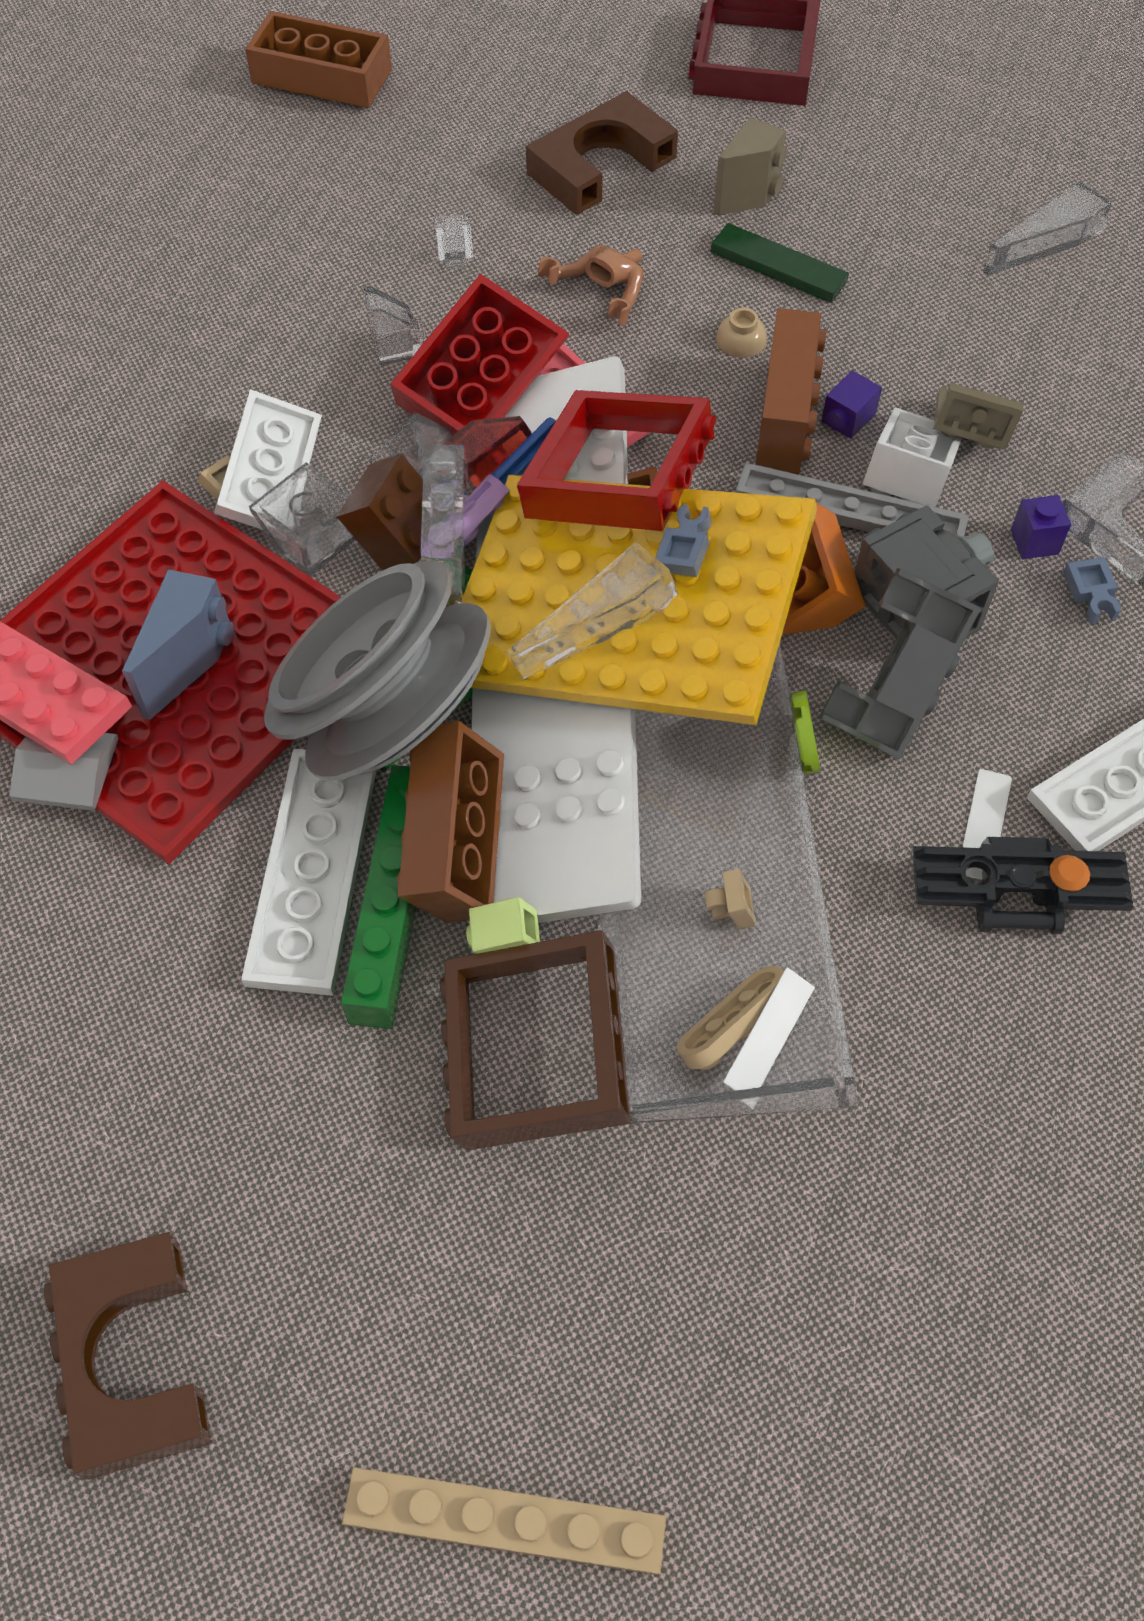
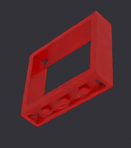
M575 390L517 483L524 518L663 531L672 513L677 512L679 499L684 489L690 487L692 474L697 464L702 463L707 444L710 440L714 439L713 427L717 419L715 415H711L710 399ZM593 429L677 434L650 488L563 481Z

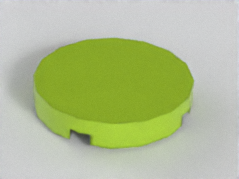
M806 690L793 692L790 695V701L794 714V724L803 772L806 775L821 773Z

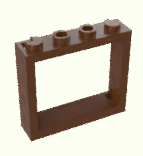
M603 930L444 960L445 977L440 979V993L443 1002L446 1004V1020H443L441 1023V1034L448 1051V1063H445L443 1066V1080L446 1089L449 1091L450 1108L445 1110L444 1122L448 1135L468 1151L631 1124L615 949ZM587 961L598 1099L475 1119L469 983Z

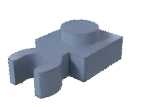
M683 504L677 512L679 528H666L654 559L657 572L691 577L698 576L710 543L707 531L711 527L712 519L708 507H703L701 515L693 520H690L691 515L688 505Z
M1105 557L1068 562L1063 571L1075 602L1088 603L1086 610L1088 621L1091 624H1096L1101 615L1100 610L1106 611L1111 621H1116L1121 612V605L1114 597L1118 587Z

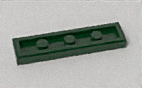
M730 223L726 224L711 243V253L830 303L834 301L848 281L849 272Z

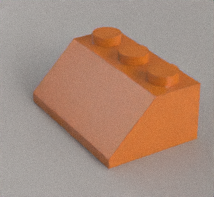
M817 502L816 516L782 635L833 628L866 607L836 514Z

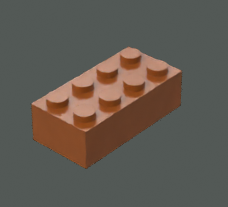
M275 11L268 13L245 48L251 82L253 84L295 92L301 95L319 97L328 101L347 103L357 107L370 108L392 70L387 34Z
M777 308L755 465L799 475L802 460L809 461L812 438L806 437V434L814 435L817 411L810 410V407H817L820 392V383H813L814 379L821 378L824 356L817 355V352L824 351L827 329H820L822 313Z
M454 721L440 724L430 735L410 750L411 765L409 785L405 796L407 803L405 826L401 836L403 845L401 868L397 878L399 898L446 923L470 921V908L494 902L504 753L462 722Z

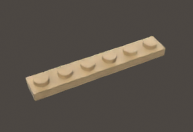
M353 1467L342 1524L348 1527L660 1576L666 1515Z

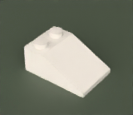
M895 407L876 444L862 485L870 487L874 493L886 496L894 495L908 501L936 507L962 437H948L939 430L933 429L934 420Z

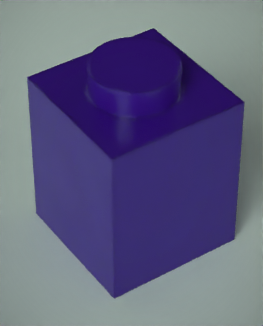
M851 370L826 395L821 421L833 430L839 431L852 439L876 414L882 387Z
M1059 495L1021 500L1010 529L1021 559L1059 555L1071 523Z

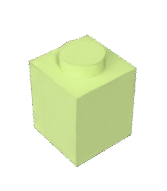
M520 897L469 909L470 925L467 926L466 936L468 944L475 954L540 942L537 909Z

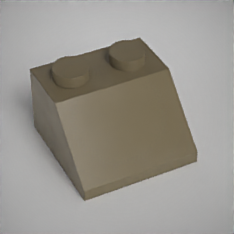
M751 117L747 120L719 155L713 213L723 215L761 208L767 204L773 195H778L784 181V176L781 175V168L788 152V148L785 146L786 130Z

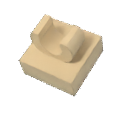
M740 868L722 872L725 889L718 888L705 892L707 909L712 910L714 919H723L731 916L738 929L756 926L750 885Z

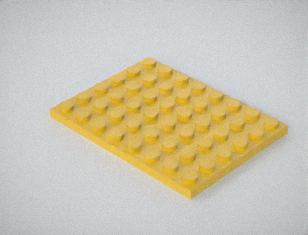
M508 475L505 486L510 491L503 497V505L495 510L461 603H472L481 607L488 615L491 623V633L478 675L470 688L757 725L816 516V500L813 498L684 489L679 499L677 512L683 504L688 505L691 515L690 520H693L701 515L703 507H708L712 519L711 527L707 531L710 542L698 576L691 577L657 572L654 564V559L666 528H679L677 512L672 513L663 531L524 518L517 489V483L522 476ZM563 479V481L650 488V486Z

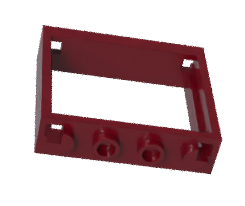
M707 0V3L701 2L700 20L697 23L696 39H694L692 59H690L688 80H694L693 94L806 106L821 0ZM723 23L802 31L803 39L798 72L708 63L715 24Z

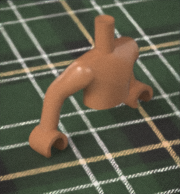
M598 245L577 261L560 266V262L557 259L543 257L540 259L537 276H548V282L556 284L557 279L578 277L586 272L591 280L603 287H611L616 283H626L627 286L622 298H614L610 301L607 314L608 318H619L618 324L625 326L643 281L644 271L637 264L642 260V253L639 249H633L622 254L605 245Z

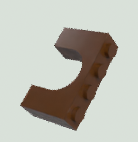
M625 91L526 146L527 175L574 214L578 215L602 201L603 173L581 156L582 154L597 148L619 149L631 155L653 172L676 159L678 130L628 91Z
M162 1233L49 1264L50 1282L44 1284V1297L49 1312H54L56 1331L50 1334V1348L55 1363H60L62 1383L56 1386V1399L61 1415L67 1416L69 1435L63 1437L62 1440L63 1457L67 1468H73V1474L90 1480L212 1444L204 1392L194 1383L138 1399L119 1400L109 1397L103 1391L95 1371V1354L98 1343L105 1329L116 1317L130 1308L187 1292L180 1244L171 1233Z

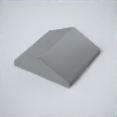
M104 733L72 765L28 737H25L15 751L9 794L10 799L18 802L95 811L118 742L117 735Z

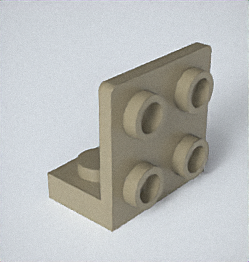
M950 382L948 389L940 387L938 391L933 429L939 430L948 437L956 438L960 436L976 441L979 445L986 448L997 447L1006 450L1023 413V403Z

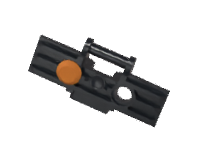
M987 837L982 842L980 848L913 846L912 849L916 904L976 907L980 932H991L992 928L1049 930L1051 934L1061 935L1065 926L1064 909L1132 911L1134 908L1125 852L1062 850L1061 846H1052L1049 838ZM974 867L982 869V885L972 883L966 876V870ZM1028 892L1032 893L1033 903L1037 906H1045L1046 912L992 910L995 902H999L1003 893Z

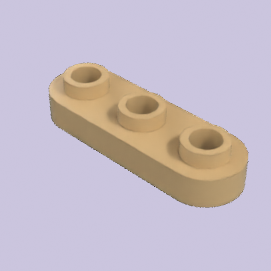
M769 966L754 972L688 1030L677 1043V1051L685 1065L690 1069H710L716 1066L721 1061L722 1056L739 1040L747 1037L782 977L783 970L777 966Z

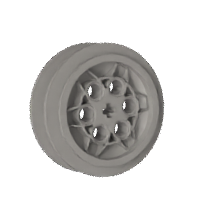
M421 561L413 564H399L366 579L343 595L318 617L297 640L278 667L269 688V699L264 714L265 726L272 735L283 740L297 739L310 735L306 745L305 762L307 768L317 778L325 781L342 780L367 774L390 764L430 735L450 715L472 686L481 668L491 633L490 619L481 607L472 603L446 606L452 589V578L448 569L440 562Z

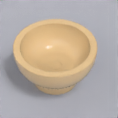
M737 308L720 324L716 334V342L718 347L726 354L738 358H747L759 354L765 348L767 332L755 311L749 308Z

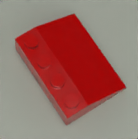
M479 274L390 383L395 403L422 423L480 448L567 340L569 332L482 274Z

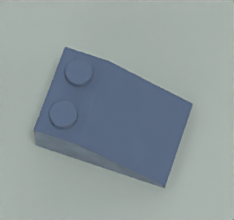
M173 570L167 571L122 670L143 718L152 719L219 660L224 646L230 644L233 637V623L229 621L225 609V599L221 597L216 579Z

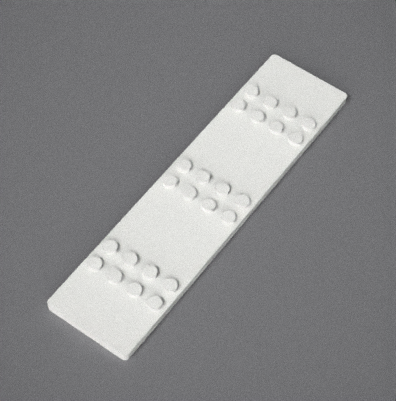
M613 356L538 375L479 448L478 486L547 418L551 417L557 420L575 390L625 393V369L620 358ZM593 429L564 479L628 484L627 431ZM487 515L477 526L479 531L477 533L476 560L493 516ZM473 688L472 730L504 753L493 903L520 897L537 909L538 923L637 908L641 903L635 709Z

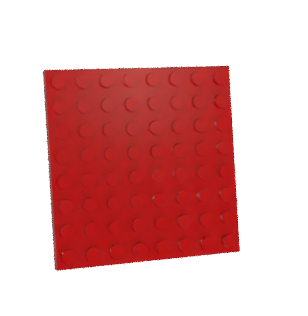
M162 480L4 616L0 622L128 698L132 707L105 732L116 734L118 742L95 810L169 865L295 740L279 739L266 728L264 714L269 699V688L278 667L293 645L315 620L341 597ZM173 570L214 578L217 581L221 597L225 599V609L229 621L233 623V637L230 644L224 646L219 660L152 719L143 718L122 670L167 571ZM0 720V738L16 749L26 736Z

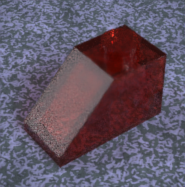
M520 416L472 420L442 445L474 487L477 488L532 432Z

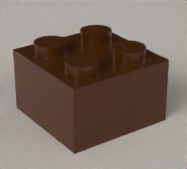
M400 453L369 464L336 517L382 570L399 564L417 563L426 551L431 538L437 532L448 510L404 455Z

